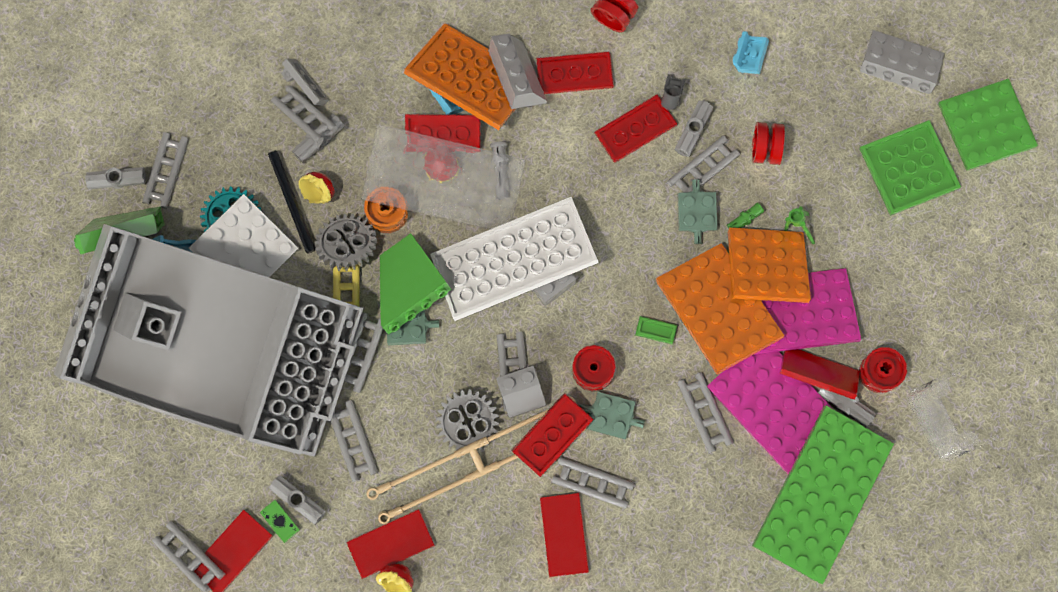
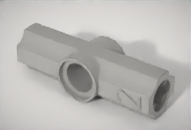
M698 101L674 149L678 154L690 156L713 110V106L710 103ZM696 126L699 130L694 132L689 127Z
M332 114L328 118L338 127L335 132H332L330 129L326 130L320 135L323 137V141L319 144L306 134V138L292 150V153L300 162H306L315 152L323 150V146H327L331 138L345 127L336 115Z
M113 167L106 171L87 172L85 180L88 189L110 187L120 189L124 186L145 184L146 174L144 167L127 169ZM116 175H120L117 181H113Z
M822 388L818 392L820 396L833 404L838 412L842 411L841 414L847 417L850 416L865 428L868 427L876 415L874 411L860 403L858 397L854 400Z
M281 475L275 478L269 487L271 491L314 525L322 519L326 512ZM296 495H301L302 497L299 505L293 504V498Z

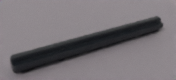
M276 150L268 153V157L305 252L307 254L316 250L280 156Z

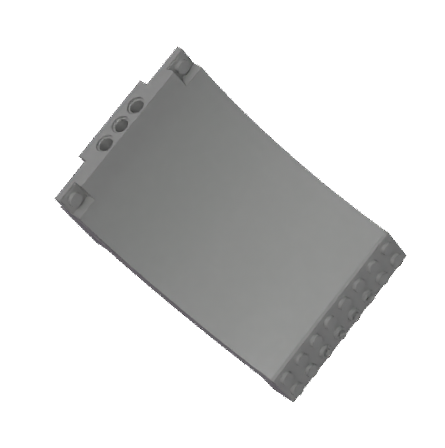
M104 224L54 375L60 379L79 383L131 403L237 436L249 442L315 457L326 421H331L355 346L351 344L363 308Z

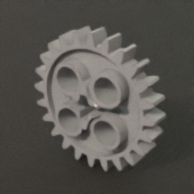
M344 214L343 218L340 219L336 215L335 221L330 218V224L323 223L325 229H318L320 234L315 236L317 240L314 242L317 254H319V259L323 260L325 266L329 264L331 269L337 266L338 271L342 267H345V270L348 271L349 267L352 266L356 270L357 264L362 267L363 260L369 262L368 256H374L372 250H376V233L373 230L372 224L368 225L367 220L362 221L361 216L355 219L354 214L350 218H347V215ZM337 231H340L342 233L345 241H342V237ZM347 244H350V248L355 254L351 253Z
M471 389L468 390L467 394L461 390L460 396L453 392L454 398L451 399L447 396L448 403L441 402L444 409L437 410L442 415L441 417H436V420L441 421V424L436 425V428H442V431L438 434L439 436L445 435L443 442L450 441L449 448L455 444L456 450H458L460 447H464L483 437L491 436V432L497 433L493 426L499 425L498 422L494 421V418H497L499 415L492 413L496 407L489 406L492 400L484 401L486 398L485 394L480 398L479 391L472 395ZM469 403H476L477 411L475 413L467 411L466 408ZM459 405L463 406L468 418L472 417L473 420L470 421V424L476 434L475 437L472 436L468 426L462 424L464 417L459 409ZM452 411H457L460 414V418L456 422L449 420V414ZM479 420H483L486 424L483 431L475 429V423ZM460 429H466L468 436L465 439H459L457 432Z

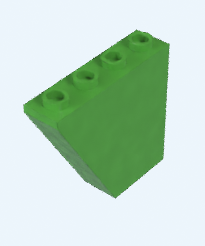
M161 206L93 219L75 235L74 244L76 249H79L80 254L95 251L104 224L143 237L158 233L165 225Z
M411 233L380 255V318L382 328L389 335L392 332H396L407 321L413 320L418 313L428 309L432 303L439 298L445 297L452 290Z

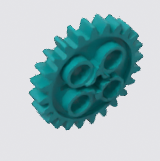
M230 186L227 192L223 187L222 193L215 190V197L209 195L210 202L204 201V205L207 208H201V212L204 215H200V219L204 220L201 226L207 227L204 232L220 218L213 216L216 211H222L224 214L230 208V204L233 201H237L243 194L247 197V190L241 193L240 187L233 191L232 186ZM253 194L247 197L255 206L259 204L258 200L252 201L254 199Z

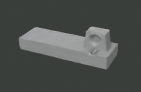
M286 59L282 63L285 68L281 75L287 82L295 80L314 105H325L329 101L297 59Z

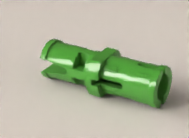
M756 203L747 211L739 213L740 216L728 223V229L742 228L745 225H750L753 219L764 213V209L759 203Z

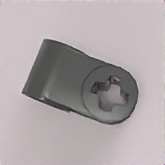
M670 74L667 75L661 100L664 108L673 110L678 106L686 81L685 78L681 80L671 77Z

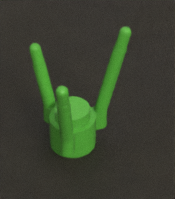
M801 206L791 210L789 217L785 218L784 231H788L790 223L796 227L801 226L810 242L815 244L805 224V215L808 216L809 213L803 210Z

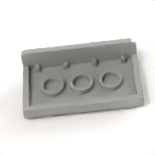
M873 30L860 71L867 75L930 94L937 83L944 53Z

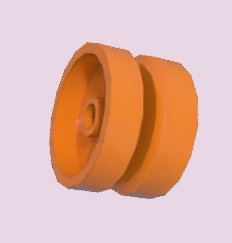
M380 187L374 189L365 200V214L369 224H372L376 231L393 233L404 226L408 218V209L403 195L398 190L391 187Z

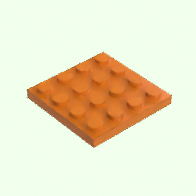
M745 228L728 229L733 299L809 303L811 296L804 232Z

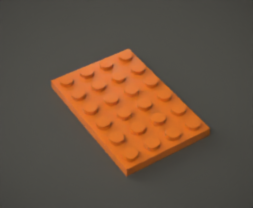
M446 23L442 25L404 69V74L497 130L503 126L515 111L509 105L488 48Z
M722 243L656 278L657 284L716 374L725 371L784 338L783 332L761 300L733 299L730 255Z

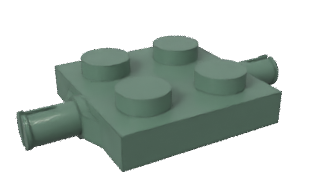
M695 179L692 180L693 191L677 194L678 231L694 233V244H702L703 232L717 230L716 192L700 191V180Z
M422 310L413 320L407 321L400 326L396 332H392L389 335L386 332L388 346L426 344L428 328H439V320H427L425 310Z
M598 392L596 401L592 406L580 404V407L586 408L583 410L594 419L589 424L588 430L626 440L631 425L640 428L644 426L642 424H644L645 420L633 418L635 401Z

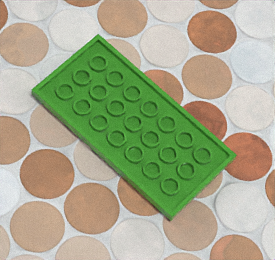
M824 406L752 546L823 585L894 443L832 408Z

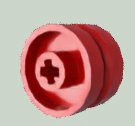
M597 0L591 8V13L602 25L615 32L622 33L629 26L630 19L634 18L639 7L634 0Z
M756 122L752 139L753 163L763 164L767 156L769 164L780 165L785 139L784 124L773 123L769 132V126L766 122Z
M597 345L586 346L574 357L572 365L573 379L582 389L591 392L601 391L613 380L615 361L611 353L604 347ZM591 366H596L597 370L592 371Z
M880 347L870 352L862 360L859 367V377L862 384L868 390L875 393H887L894 390L905 380L907 364L904 357L897 350L889 347Z

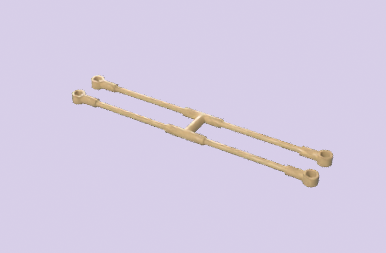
M569 396L576 403L575 399ZM549 409L496 434L470 443L454 451V453L392 482L388 481L378 487H369L366 492L367 497L370 500H374L379 494L392 489L393 486L467 453H470L477 468L476 471L465 475L464 478L402 507H396L388 512L381 511L378 514L379 522L387 524L391 518L403 513V511L467 481L471 482L517 459L518 457L514 454L499 462L496 461L484 466L477 449L489 444L490 441L540 419ZM371 490L376 491L374 496L369 495ZM387 515L386 520H381L380 517Z

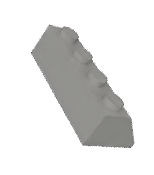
M511 34L492 36L488 51L511 109L547 103L524 43Z

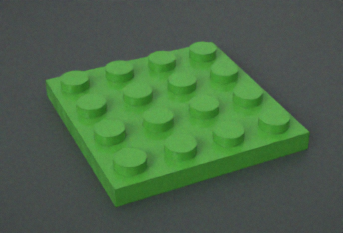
M1009 79L938 103L966 171L1038 146Z
M930 120L859 148L890 216L961 188Z

